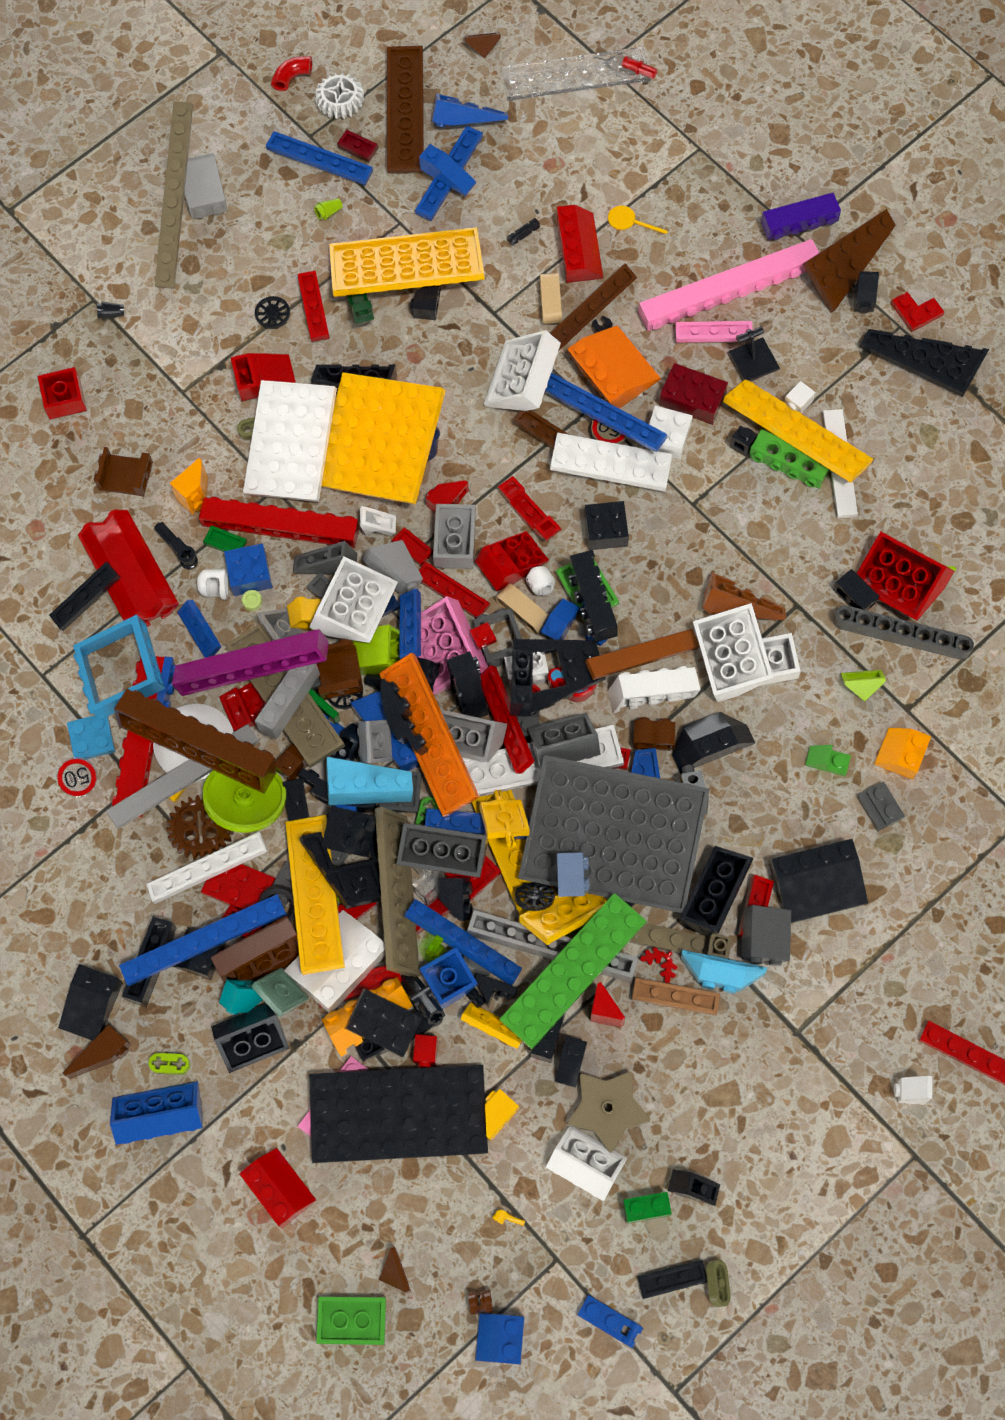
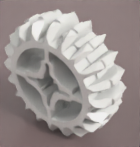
M343 72L341 75L335 73L332 77L328 75L327 79L322 78V83H318L315 99L319 110H322L324 115L328 114L329 118L335 116L336 120L339 117L345 119L347 115L352 117V113L357 114L358 109H361L362 103H364V90L361 83L357 82L356 77L352 78L350 74L345 76Z

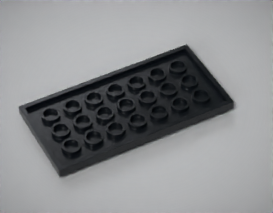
M483 1065L309 1074L312 1164L488 1154Z

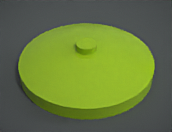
M213 770L206 778L203 786V805L208 816L219 826L234 832H255L270 826L280 817L285 807L286 788L283 787V780L277 772L267 791L263 794Z

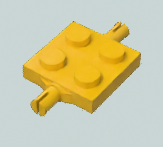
M500 789L499 791L495 790L493 792L495 800L480 802V812L487 839L506 838L507 846L511 848V845L515 847L514 837L529 836L530 832L521 799H504L502 791Z

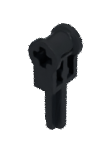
M158 522L154 530L171 547L173 553L179 558L182 567L187 570L194 569L198 565V558L195 555L194 549L191 546H187L179 537L177 538L164 522Z

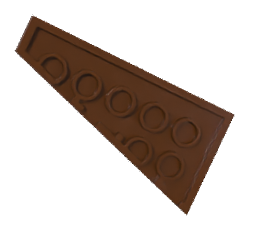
M887 209L803 263L830 313L837 309L857 281L859 272L864 271L896 226Z

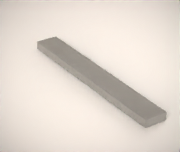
M248 724L232 733L241 742L247 741L253 745L259 743V739ZM188 760L106 810L116 828L119 829L213 770L195 761Z

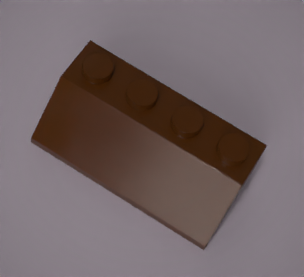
M285 916L275 920L267 927L257 930L249 937L237 941L229 948L219 951L211 959L224 983L226 980H259L279 968L283 969L290 965L299 956L297 934L288 917Z

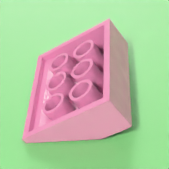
M447 596L421 613V656L419 658L428 659L440 665L439 675L433 687L434 695L450 689L448 659L470 651L472 656L477 657L481 674L488 668L481 649L478 650L470 635L469 630H471V627L459 601Z

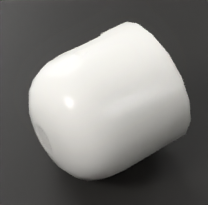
M205 569L201 571L197 578L199 593L204 597L215 596L220 597L222 600H227L229 585L227 570Z

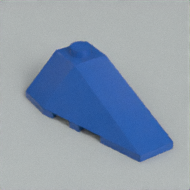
M438 93L435 95L432 122H435L437 126L446 127V125L508 120L507 112L489 107L479 109V106L472 102L462 104L458 98Z

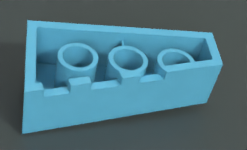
M327 757L326 770L329 805L412 802V772Z

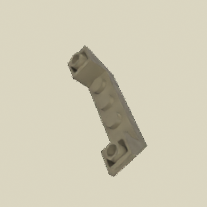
M646 923L629 943L651 948L656 947L660 950L682 954V950L729 959L733 938L717 934H711L708 937Z

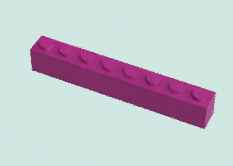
M317 629L175 665L172 685L181 696L326 661L329 641L321 630Z

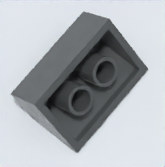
M587 713L527 728L535 759L540 770L544 755L572 761L590 759L601 755L598 734Z

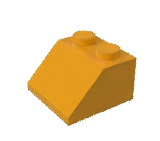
M200 458L170 482L176 500L192 515L196 511L201 510L203 498L207 497L208 476Z
M888 728L874 765L913 780L918 773L931 736L910 728Z

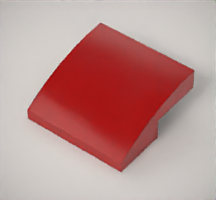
M251 683L240 689L235 687L219 696L234 732L247 724L249 727L256 725L255 720L266 705Z

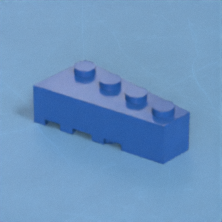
M381 690L350 702L352 711L361 721L387 720L383 709ZM391 730L392 763L395 767L404 771L420 767L409 742L407 744L399 742Z

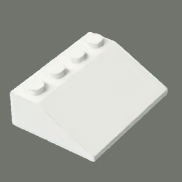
M546 330L506 340L484 406L520 411L539 408L561 343Z
M343 556L309 628L313 630L320 629L324 635L329 637L370 643L398 581Z
M752 603L693 621L713 694L717 702L737 697L774 679Z
M344 910L339 913L345 968L302 975L300 957L298 956L284 970L292 980L328 1013L334 1011L386 956L384 942Z

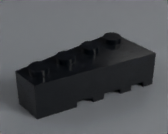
M316 365L311 384L335 386L337 388V395L342 373L396 381V365Z
M589 550L570 555L571 575L568 576L570 586L575 588L574 597L576 603L581 604V617L587 621L588 636L592 635L595 643L617 637L618 626L610 601L606 602L608 601L606 588L602 584L598 565L595 566L594 551Z
M469 651L448 659L450 688L461 714L478 718L487 716L488 711L479 669L481 667L477 657H473Z

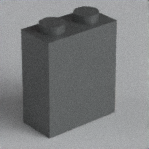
M755 905L743 908L742 959L750 960L749 963L762 964V961L769 962V966H782V963L790 961L791 910Z

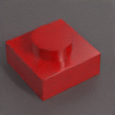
M488 622L469 630L478 650L497 642Z

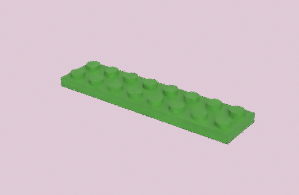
M614 893L499 1019L500 1022L532 1050L647 921Z

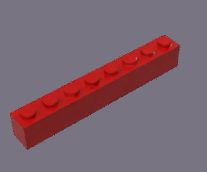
M214 496L203 498L199 515L202 527L210 528L212 525L223 530L327 545L346 541L352 548L356 547L360 528L358 519L352 516L340 517L332 513L319 514L312 510L305 512L291 507L284 509L278 508L275 505L263 506L255 502L242 503L235 499H230L229 501L221 500Z
M141 656L140 661L136 663V673L138 674L137 679L133 681V686L147 680ZM156 656L160 672L162 673L165 657ZM157 693L154 694V695H151V696H149V697H147V698H148V699H156V698H157ZM127 731V737H124L122 743L124 754L119 760L121 772L120 776L116 778V788L118 789L117 795L113 797L112 807L147 786L149 782L154 752L153 742L130 731Z

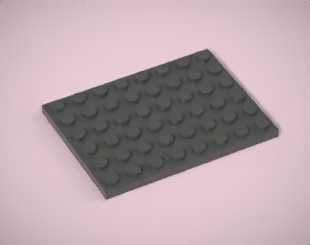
M544 755L529 824L530 832L526 839L518 879L558 887L557 853H584L585 857H589V870H585V878H589L590 891H586V893L610 898L615 893L626 902L683 913L687 904L710 789Z

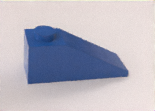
M429 144L419 156L420 170L464 196L476 184V181L450 156L432 144Z

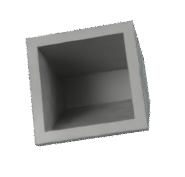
M214 153L188 158L185 195L192 219L228 211Z

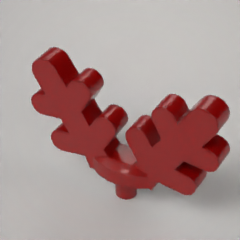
M656 947L653 948V954L646 950V955L640 958L641 962L648 961V965H652L655 959L657 964L661 963V958L667 960L666 963L661 964L662 969L666 968V971L661 972V977H665V983L669 984L671 978L674 979L676 977L672 969L677 970V965L672 963L673 960L670 958L673 953L671 951L667 954L663 951L660 952Z

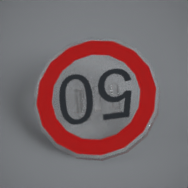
M72 757L63 761L58 767L56 780L60 790L66 795L83 797L91 793L96 787L98 775L96 768L90 761L81 757Z

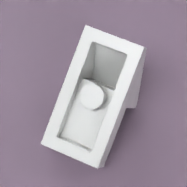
M362 506L360 507V526L366 536L373 532L392 536L396 534V515Z

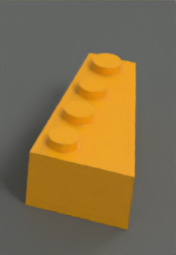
M398 978L387 980L377 989L369 990L406 1010L412 1007ZM358 999L349 1001L341 1009L331 1011L321 1019L341 1057L347 1053L346 1049L352 1044L358 1046L363 1042L362 1037L345 1029Z

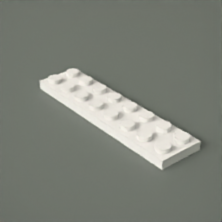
M614 725L596 728L601 755L577 762L606 768L623 766L624 761ZM531 743L527 744L535 762L522 774L515 773L506 748L499 749L489 763L462 757L480 797L493 794L495 790L499 791V789L504 792L538 784L541 770L535 759Z

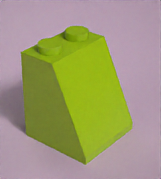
M391 625L377 626L370 643L352 640L357 648L361 675H367L368 673L379 674L400 660V630Z

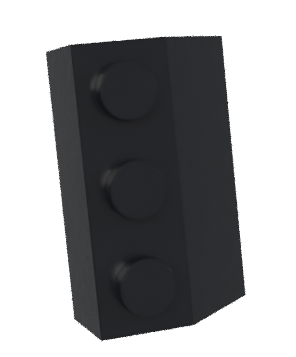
M267 1004L211 1026L215 1043L229 1073L290 1049L278 1015Z

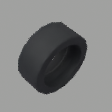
M284 885L268 887L261 894L259 902L268 899L274 894L285 895L291 903V909L286 916L292 922L295 919L293 890Z

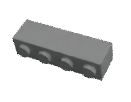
M316 663L296 667L287 672L255 720L260 732L277 740L319 677L320 673Z

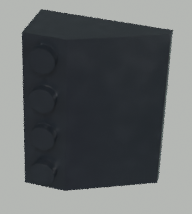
M853 839L772 858L769 863L782 909L791 910V924L868 904L860 861Z

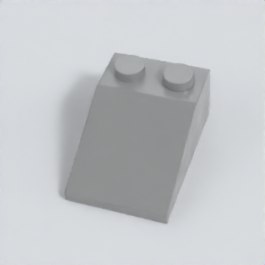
M436 504L433 552L435 568L474 569L476 505Z

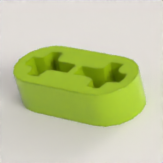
M156 1053L149 1058L148 1062L149 1068L156 1074L184 1075L191 1067L190 1060L182 1054ZM158 1058H160L161 1061L167 1063V1065H161L160 1068L157 1069V1067L154 1065V1062H158ZM180 1059H182L186 1065L182 1066L181 1070H179L177 1066H172V1063H179Z

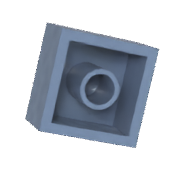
M557 853L558 897L585 896L586 891H590L589 878H585V870H589V857H585L584 853Z

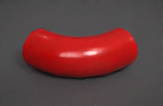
M296 56L285 60L276 68L271 80V86L278 91H286L294 77L298 75H311L312 57Z

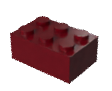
M674 363L660 393L659 406L692 415L694 419L713 425L727 393L728 382Z

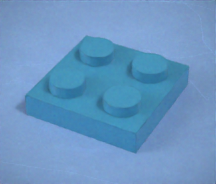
M94 715L67 722L74 759L87 760L116 752L109 716L100 719Z

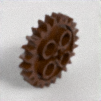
M199 795L196 796L194 801L191 797H188L189 803L187 804L181 801V808L174 806L176 813L169 814L172 820H167L169 827L166 828L167 834H170L168 836L169 842H172L173 849L177 848L178 854L184 852L185 858L192 854L193 859L196 860L198 855H201V858L205 857L206 854L211 855L212 852L220 850V847H227L225 841H232L229 835H233L234 831L219 826L212 819H206L208 814ZM198 811H201V820L203 824V844H200V834L198 831ZM187 817H194L192 821H185ZM210 833L217 834L214 838H207ZM188 836H196L195 839L191 841L186 840Z

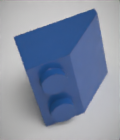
M457 947L419 968L420 974L432 990L437 1003L442 1009L460 1000L478 985Z
M480 1314L476 1361L521 1365L524 1317Z

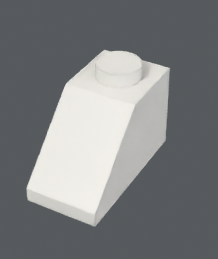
M932 1076L904 1077L898 1080V1083H895L894 1096L898 1097V1103L924 1105L932 1099Z

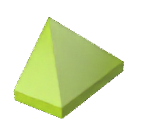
M882 670L841 673L844 684L863 701H866L886 682Z

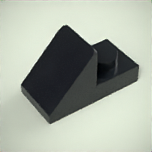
M478 973L476 974L475 978L488 1008L494 993H498L497 997L509 1000L511 998L515 1000L517 987Z

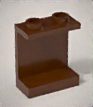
M104 447L103 453L99 455L98 471H95L94 482L98 489L144 497L153 465L150 454L142 452L140 459L112 455L108 447Z
M342 639L335 644H328L327 660L318 662L321 686L318 687L319 695L324 700L364 692L357 648L354 642L349 639Z

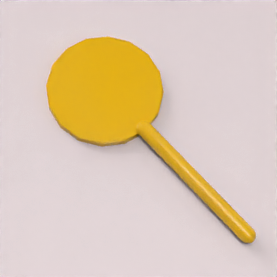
M616 206L608 214L609 224L617 230H626L632 227L633 224H637L664 234L668 233L667 230L635 220L634 211L627 206Z

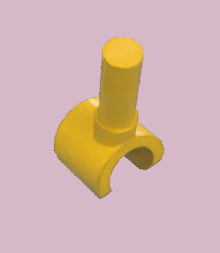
M497 1210L492 1217L501 1225L506 1219L522 1226L525 1223L524 1220L513 1217L504 1210Z

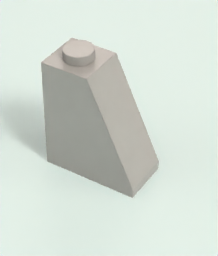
M403 540L368 548L363 557V561L371 569L398 581L395 590L400 594L418 589L423 580Z

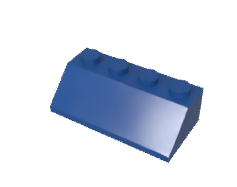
M198 1081L113 1097L110 1127L115 1144H128L134 1141L149 1140L154 1137L174 1135L175 1133L195 1131L203 1128V1112Z

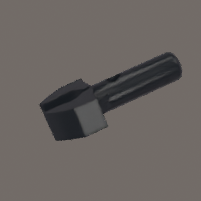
M602 316L604 328L595 319L593 331L597 333L611 328L613 323L609 318Z

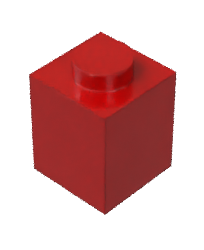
M415 1035L413 1061L414 1064H418L419 1068H430L431 1065L436 1066L437 1036Z

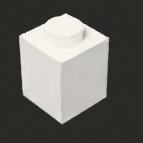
M800 381L786 395L784 403L793 411L796 410L802 414L813 402L816 392Z

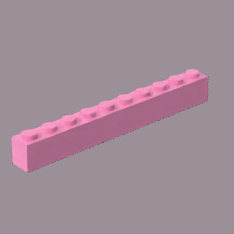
M812 239L640 302L638 313L647 331L659 329L663 325L675 323L681 318L694 316L700 311L710 310L722 303H729L732 299L745 297L751 292L761 291L767 286L780 284L789 278H796L800 274L807 272L803 263L818 254L819 251Z

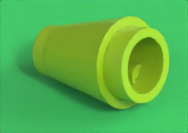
M339 198L322 201L314 206V212L319 220H326L342 209L343 205Z

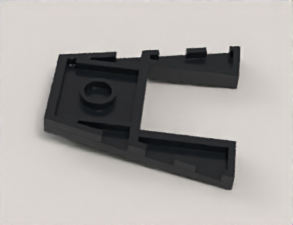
M512 639L514 650L533 651L535 655L537 652L542 653V655L556 652L565 686L532 693L531 715H535L538 711L544 708L547 709L564 698L567 699L581 690L584 691L606 680V676L593 680L585 663L589 658L600 656L597 643H594V640Z
M376 825L368 856L370 861L334 868L328 850L321 847L323 842L321 832L302 835L299 839L346 909L381 901Z

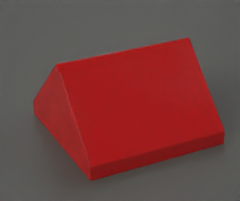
M599 982L596 988L590 1022L621 1028L624 1026L625 1016L602 982Z

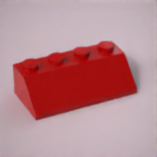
M575 204L557 206V225L566 283L603 279L593 212Z

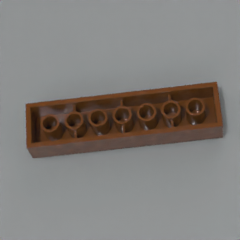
M126 689L114 708L119 727L265 794L276 775L275 757L269 751H261L247 741L241 742L232 734H224L213 725H205L193 716L187 717L181 714L174 707L168 708L156 699H148L137 690L131 691Z

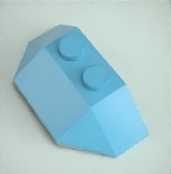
M682 950L681 960L697 983L702 984V987L707 989L723 988V991L726 993L735 994L736 991L744 990L765 976L767 972V967Z

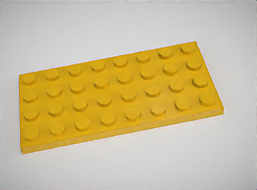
M477 227L329 244L334 297L485 280Z

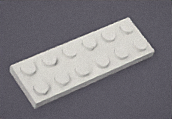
M557 433L550 470L665 492L672 454L658 451L656 453L653 450Z

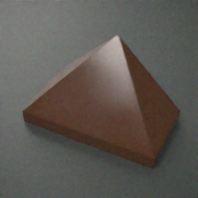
M500 32L464 36L465 42L484 58L501 38Z
M393 1247L389 1251L379 1280L405 1293H409L411 1289L397 1249Z

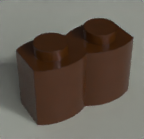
M641 717L638 720H634V749L656 748V750L662 751L674 750L675 722L668 718L652 721L650 718Z

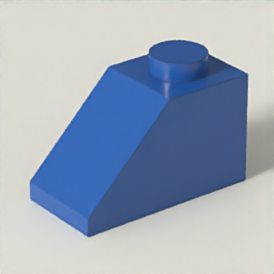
M563 598L550 614L541 632L553 639L564 640L580 611V607Z

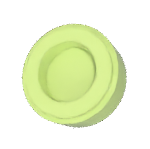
M249 590L243 594L242 603L247 610L255 611L262 606L263 600L258 591Z

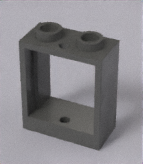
M502 608L493 614H482L473 619L474 628L487 622L489 625L509 619L515 639H522L512 608ZM487 646L481 650L488 667L490 665L498 667L505 665L504 657L512 656L514 649L511 647L491 654Z

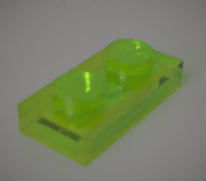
M436 934L425 952L424 960L430 963L442 955L445 947L443 946V938Z

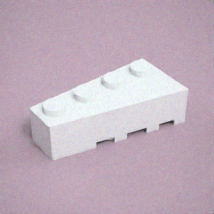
M681 666L674 670L662 668L655 672L643 670L637 674H630V672L621 673L609 688L608 695L612 712L617 713L620 712V708L628 706L630 710L638 709V706L644 703H649L650 706L658 705L664 699H667L668 702L694 698L701 689L695 667Z

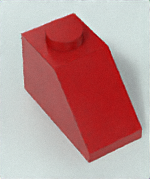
M463 480L438 484L434 489L429 490L426 495L427 507L436 513V504H459L469 492L468 482Z

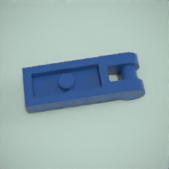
M590 1295L586 1298L577 1315L632 1349L636 1343L634 1342L636 1336L641 1334L643 1327ZM624 1325L630 1328L626 1336L620 1333Z

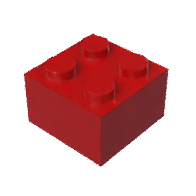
M75 367L37 376L44 410L50 420L87 411L81 380Z

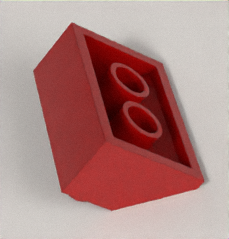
M278 1148L256 1159L239 1173L281 1229L317 1201Z

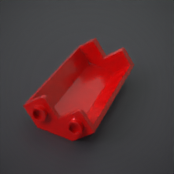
M114 509L108 513L103 522H88L83 526L78 537L96 570L107 561L121 576L107 591L123 621L138 615L149 627L151 625L150 621L160 616L162 619L170 616L179 603L129 511Z

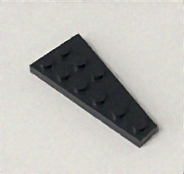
M868 329L859 348L961 397L965 395L989 351L987 348H982L981 350L972 348L969 345L963 347L953 345L951 342L922 338L921 340L911 338L912 336L904 335L903 337L893 335L891 332Z

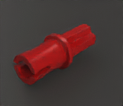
M625 56L622 61V67L634 71L636 75L641 74L651 79H654L657 75V69L644 64L642 60L637 61Z

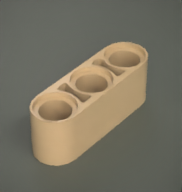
M559 273L540 274L543 324L560 323L562 321Z
M510 583L495 597V600L502 608H512L515 619L535 635L541 632L549 618V615Z

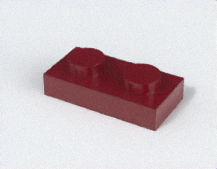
M347 129L337 142L338 148L370 162L378 150L377 143Z

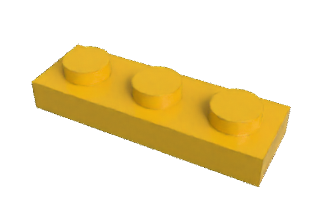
M471 1002L461 1016L460 1020L516 1049L523 1042L500 1022V1017L481 1007H475Z

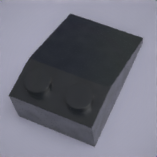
M79 964L69 987L58 1028L93 1041L104 1030L123 982L117 977Z

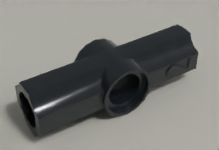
M405 975L401 985L417 1013L420 1012L429 1025L433 1024L436 1026L442 1023L445 1013L437 1003L428 985L425 986L418 976Z

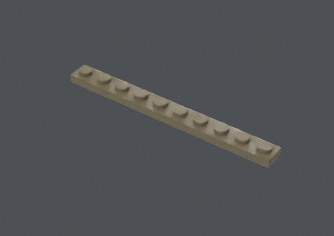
M173 101L155 286L159 288L175 289L193 104L190 102Z

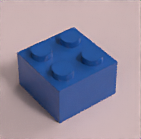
M263 543L224 551L230 587L234 596L243 595L249 590L262 591L273 588Z

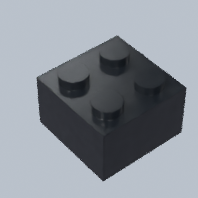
M624 501L585 505L584 516L589 550L628 547L629 534Z
M331 806L321 847L368 857L376 825L375 816Z

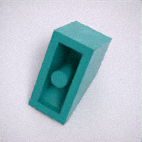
M226 980L219 1004L230 1014L248 1013L263 1001L251 987L257 980Z

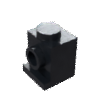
M740 425L732 436L730 448L747 457L757 435L751 429Z

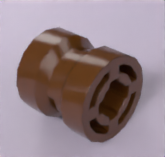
M490 1289L483 1290L482 1293L468 1292L470 1315H476L482 1311L493 1313Z

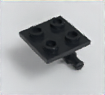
M762 326L753 330L748 329L745 333L737 335V342L740 344L745 341V345L729 351V355L743 380L753 381L780 370L765 339L762 337L754 341V337L764 334Z

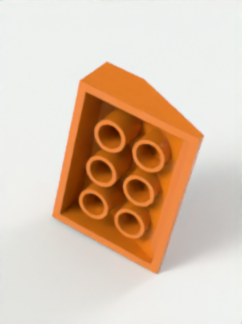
M618 325L584 337L568 348L571 360L602 399L619 409L661 380L660 376Z

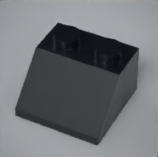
M187 927L184 936L200 928ZM226 942L172 967L212 980L216 967L211 957L224 950Z

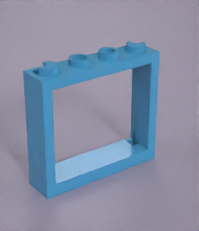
M138 615L73 645L75 651L73 656L80 669L78 674L84 683L82 689L89 702L87 704L88 710L100 719L115 713L114 708L125 690L100 702L87 655L134 633L147 676V680L128 689L131 691L137 690L146 698L165 689L147 625Z

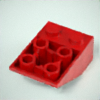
M247 353L230 357L241 401L259 397L261 380L296 383L289 354Z
M524 531L484 546L477 556L475 563L496 591L504 589L509 583L513 585L523 579L532 568L543 566L549 559L530 534Z

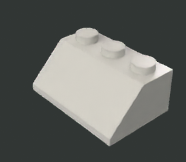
M569 1126L556 1146L546 1168L604 1201L627 1158L616 1151L609 1153L602 1143Z

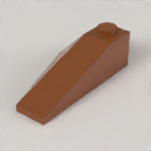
M711 572L702 600V608L707 613L715 615L752 603L756 618L786 619L785 608L764 597L758 599L751 590L747 588L741 590L735 587L736 582Z

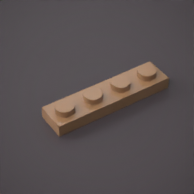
M635 978L632 1000L713 1016H717L720 993Z

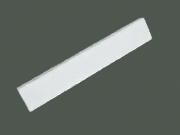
M843 409L824 410L822 413L824 428L847 442ZM831 471L837 519L857 517L858 511L853 482L850 483Z
M259 831L211 855L147 883L152 902L154 904L161 902L268 852L262 834Z

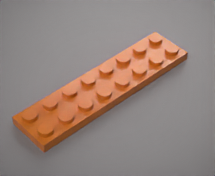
M410 653L379 674L381 679L385 678L389 682L394 681L400 689L399 695L401 697L404 696L411 704L409 709L413 714L409 718L416 725L414 728L416 733L422 734L426 739L427 743L425 745L429 751L421 755L413 747L412 749L442 816L447 817L480 796L416 655Z

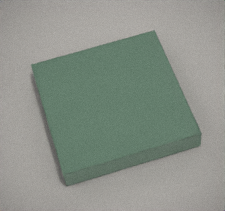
M282 968L255 981L251 986L279 1018L306 1003L309 999Z

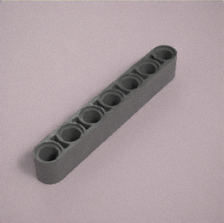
M840 606L834 616V625L841 630L959 660L966 659L974 647L973 640L968 636L851 606ZM840 615H845L848 620L841 619ZM864 620L868 625H862L859 621ZM879 625L886 626L888 630H882ZM899 630L906 631L908 635L900 634ZM919 635H924L927 640L920 639ZM939 640L945 641L947 645L940 644ZM959 645L965 646L967 650H961Z

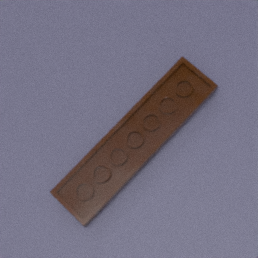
M423 46L387 47V173L423 172L420 170L419 156L424 151Z

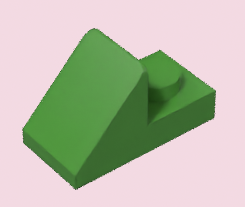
M814 745L809 748L805 766L845 777L851 755L833 751V745Z

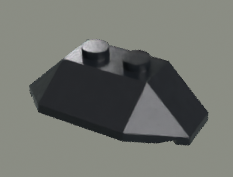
M718 712L683 726L672 757L681 774L683 773L682 767L686 765H693L694 768L751 746L755 744V741L746 724L722 712Z

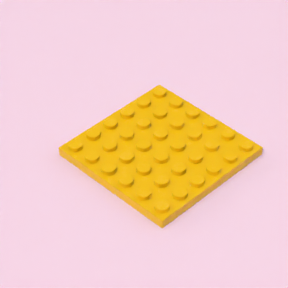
M342 373L334 404L321 487L416 505L446 390L435 386Z

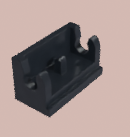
M852 569L837 580L833 591L846 604L866 611L870 610L880 597Z

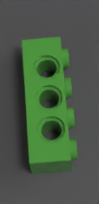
M763 429L759 432L750 450L749 457L754 461L769 465L775 471L784 472L792 479H799L809 487L820 489L830 469L778 436ZM768 451H774L776 454H770ZM786 459H791L794 462H787ZM804 467H808L811 470L807 471L804 469Z

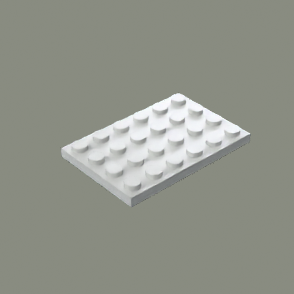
M261 380L243 489L245 495L319 502L337 391L335 386Z

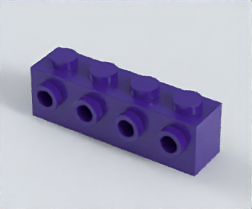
M834 192L763 211L761 224L768 240L780 239L783 236L795 235L808 229L814 230L819 226L832 225L839 221L841 209Z

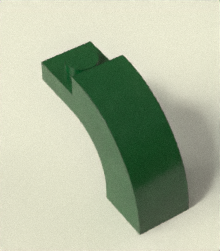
M366 293L346 295L356 325L374 320L371 300L368 301Z

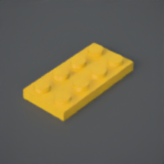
M588 893L585 896L558 897L557 895L555 896L554 903L549 908L541 911L529 910L520 915L519 923L546 945H549L586 924L607 902V899Z

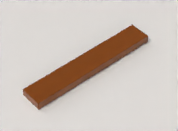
M689 629L589 658L585 663L592 679L595 680L697 650L700 645L693 630Z

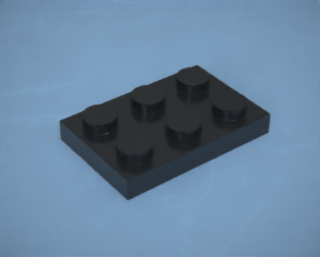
M363 989L345 1029L399 1057H404L422 1017L367 989Z

